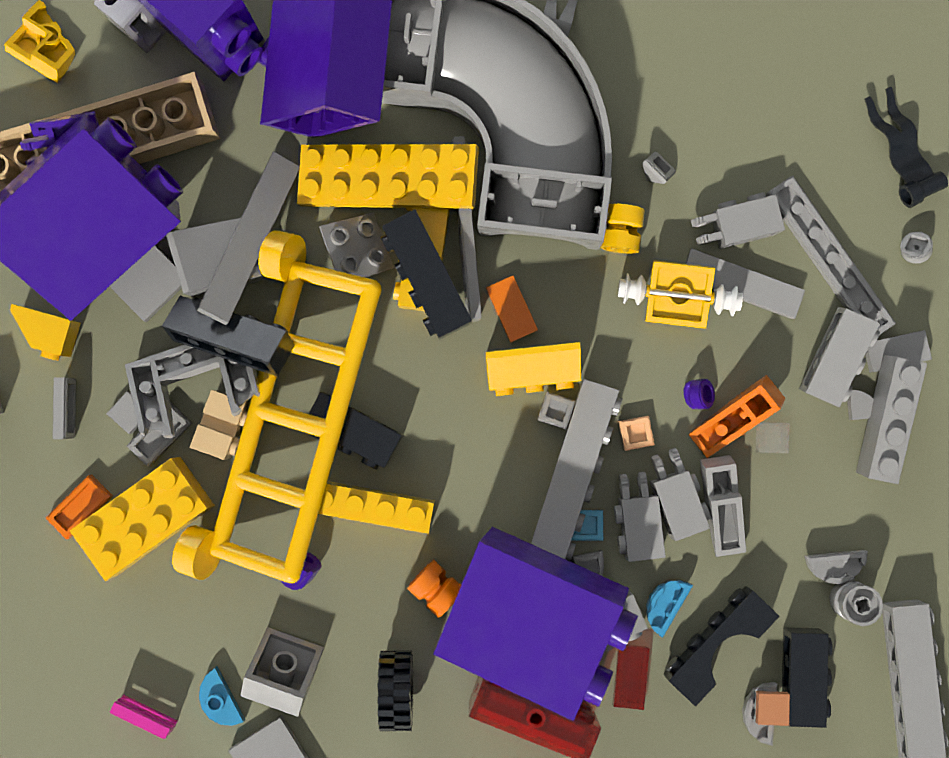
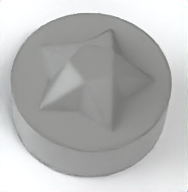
M912 232L901 241V255L910 263L925 262L932 255L933 241L926 233Z

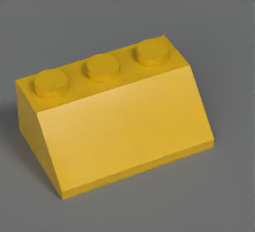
M580 342L486 352L485 354L489 391H495L496 396L513 395V389L524 387L526 388V393L544 391V385L556 384V390L574 388V382L581 381Z

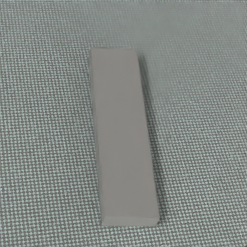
M695 249L689 251L685 264L715 268L712 290L716 291L721 284L724 285L725 291H732L735 286H738V292L743 293L744 302L790 319L796 318L805 293L804 289Z

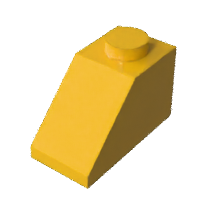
M11 304L10 311L31 348L41 350L40 356L59 361L60 356H72L81 325L80 322L70 321L66 318Z

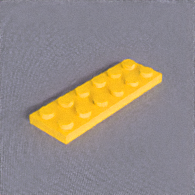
M476 144L301 145L297 204L301 207L475 209L479 147Z

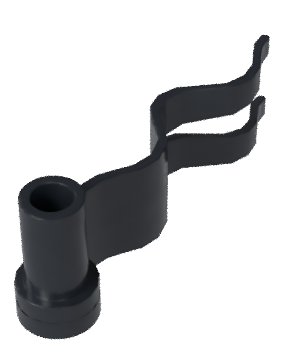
M892 87L885 89L888 113L902 132L879 116L871 96L864 100L871 123L884 133L888 139L891 164L905 182L904 185L899 187L900 199L906 207L912 208L922 203L924 198L947 188L948 179L941 171L934 173L928 162L921 156L917 147L916 127L909 118L901 114L895 102L894 91Z

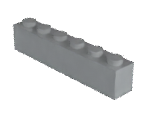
M586 379L583 380L531 542L532 545L570 562L576 544L571 543L574 531H581L585 515L581 514L580 511L583 502H590L595 487L589 483L593 472L599 474L604 456L599 455L602 443L608 445L613 431V427L608 426L611 414L618 415L623 399L617 397L619 390Z
M918 599L884 602L882 615L898 757L946 758V749L949 746V742L942 723V718L945 717V708L940 699L938 688L941 686L942 680L935 661V656L938 655V646L932 635V626L935 622L934 613L928 603Z

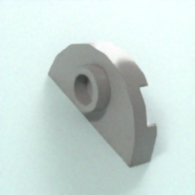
M844 551L804 555L807 567L816 577L827 583L843 584L854 580V577L860 573L862 567L867 563L868 551Z
M775 682L762 683L753 688L745 698L742 708L743 722L749 733L761 743L773 746L774 725H758L755 722L756 691L777 692L778 684Z

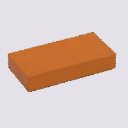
M514 276L486 287V291L510 343L538 331Z
M92 474L88 475L46 519L66 540L70 539L73 536L70 530L98 511L113 495Z

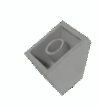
M267 627L244 676L240 696L298 717L309 692L324 647Z

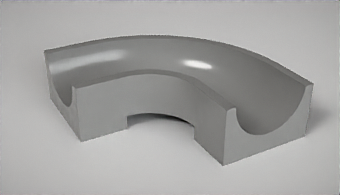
M392 0L382 103L444 111L457 116L475 131L486 153L477 224L479 235L489 237L498 234L539 236L577 243L585 246L586 249L599 250L605 237L612 182L611 135L606 108L598 85L586 61L573 42L550 18L526 0Z

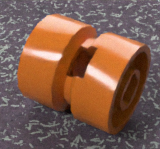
M433 559L413 579L407 589L418 600L425 599L426 607L439 618L454 604L461 584L453 577L447 578L445 576L446 570Z

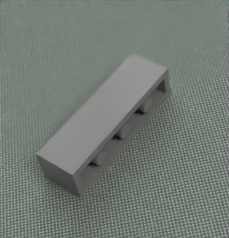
M883 355L873 397L871 416L868 419L856 473L870 479L899 484L927 363Z

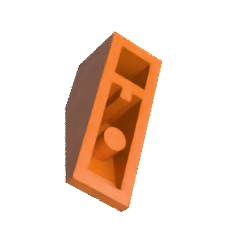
M765 375L738 394L688 435L706 458H708L779 411L786 398L768 375Z

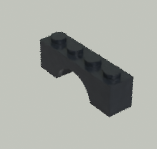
M746 586L743 589H737L729 597V604L722 612H715L707 622L709 626L701 634L696 633L687 642V649L680 657L678 655L674 656L665 667L667 671L663 675L695 707L716 685L711 664L717 647L724 640L735 635H749L759 639L780 617L753 590Z

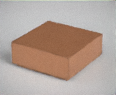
M756 691L755 722L758 725L789 726L790 694L788 692Z

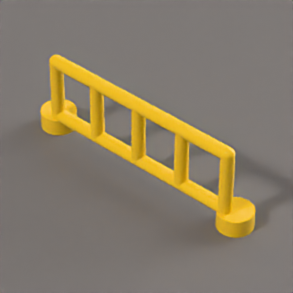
M279 230L271 231L262 242L258 263L260 272L264 277L285 282L273 323L279 324L288 330V335L295 345L291 353L340 366L327 415L324 419L270 403L277 376L259 371L260 396L257 397L254 394L251 398L214 531L192 525L184 530L174 547L172 556L174 569L179 573L198 580L208 578L215 571L220 559L287 583L297 582L302 573L381 294V285L374 279L305 263L306 244L299 235ZM304 282L360 295L346 348L290 333ZM264 420L320 437L305 490L250 472ZM245 490L300 508L285 561L230 542Z

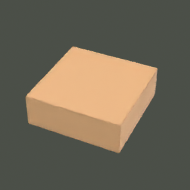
M649 416L618 421L624 451L655 445Z

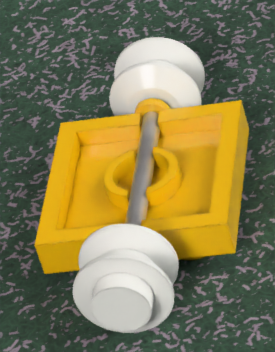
M653 260L650 285H647V288L646 281L642 275L636 281L631 280L628 273L626 274V279H620L618 297H623V304H625L628 298L635 299L636 305H639L644 300V296L648 297L645 322L704 329L707 326L710 305H713L717 315H720L722 310L726 309L729 310L731 316H734L735 311L741 310L743 293L738 292V286H735L732 291H725L724 285L721 284L715 293L712 292L715 274L714 267Z

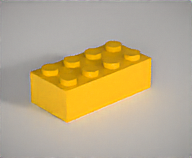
M174 457L167 460L72 528L70 532L102 578L107 581L121 574L215 505L182 458Z

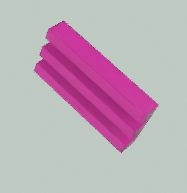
M122 695L121 698L115 701L110 710L112 715L162 739L168 737L178 722L126 695Z

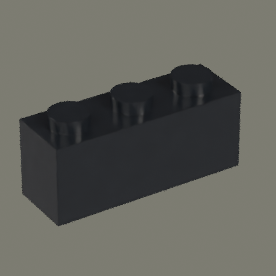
M320 392L309 414L325 419L332 396L325 392ZM349 406L337 449L347 455H351L353 451L363 456L361 462L377 470L379 466L385 468L388 465L403 434Z
M783 627L782 692L790 694L789 727L827 728V718L831 716V703L827 699V687H830L832 684V674L828 668V656L832 655L833 646L829 634L819 628Z

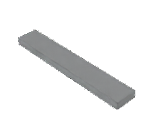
M464 136L454 137L451 144H465ZM456 208L465 307L472 322L482 319L472 211L466 208Z
M275 152L271 154L197 309L198 312L225 325L229 322L257 262L262 242L270 233L299 171V165Z
M792 175L767 192V197L776 195L782 219L844 308L879 322L880 325L877 330L880 331V334L895 325L896 323L794 176Z

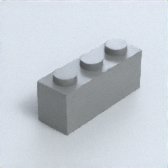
M838 307L799 389L840 408L842 402L845 403L852 393L853 387L851 383L855 375H859L865 366L866 358L864 356L868 348L872 347L879 337L880 331L877 329L880 323L847 308Z

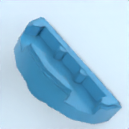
M668 580L658 585L649 595L646 604L647 619L652 629L662 638L693 586L691 583L682 580Z
M216 666L205 676L200 685L199 701L201 708L209 719L220 725L233 726L243 723L246 719L218 666Z

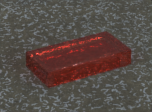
M626 645L624 651L617 649L613 707L644 710L649 647Z

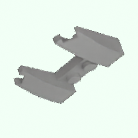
M181 345L125 364L139 433L147 435L150 430L163 432L162 436L164 438L175 437L167 385L218 367L221 370L231 414L234 417L242 412L240 407L254 394L257 397L260 396L256 369L187 345Z

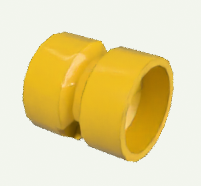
M609 204L606 221L608 227L605 229L604 242L600 248L616 253H639L642 235L638 233V229L643 227L645 210L634 205Z

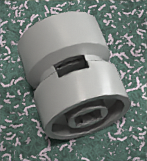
M852 580L847 583L836 584L831 590L829 599L833 611L853 624L869 626L875 623L882 614L883 600L880 594L872 587Z

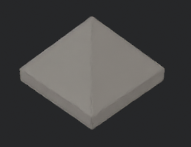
M657 152L651 154L643 162L648 182L665 184L676 173V170Z

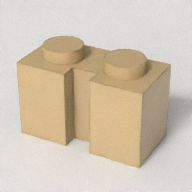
M211 390L203 410L204 415L201 423L196 428L189 448L222 460L231 459L232 455L235 456L240 440L239 435L244 426L250 402L246 401L240 407L242 412L234 417L231 414L227 394L219 390Z

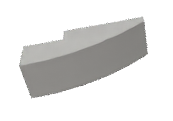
M730 455L700 459L704 498L711 515V520H708L715 556L745 553L742 496L738 492L736 463Z

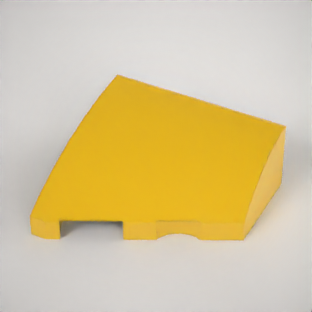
M38 0L23 15L21 27L5 42V51L58 84L73 61L75 49L69 40L62 36L61 28L56 21L53 22L47 13L44 2Z

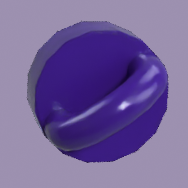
M708 379L688 381L684 387L686 404L691 409H709L712 407L715 400V391L712 383Z

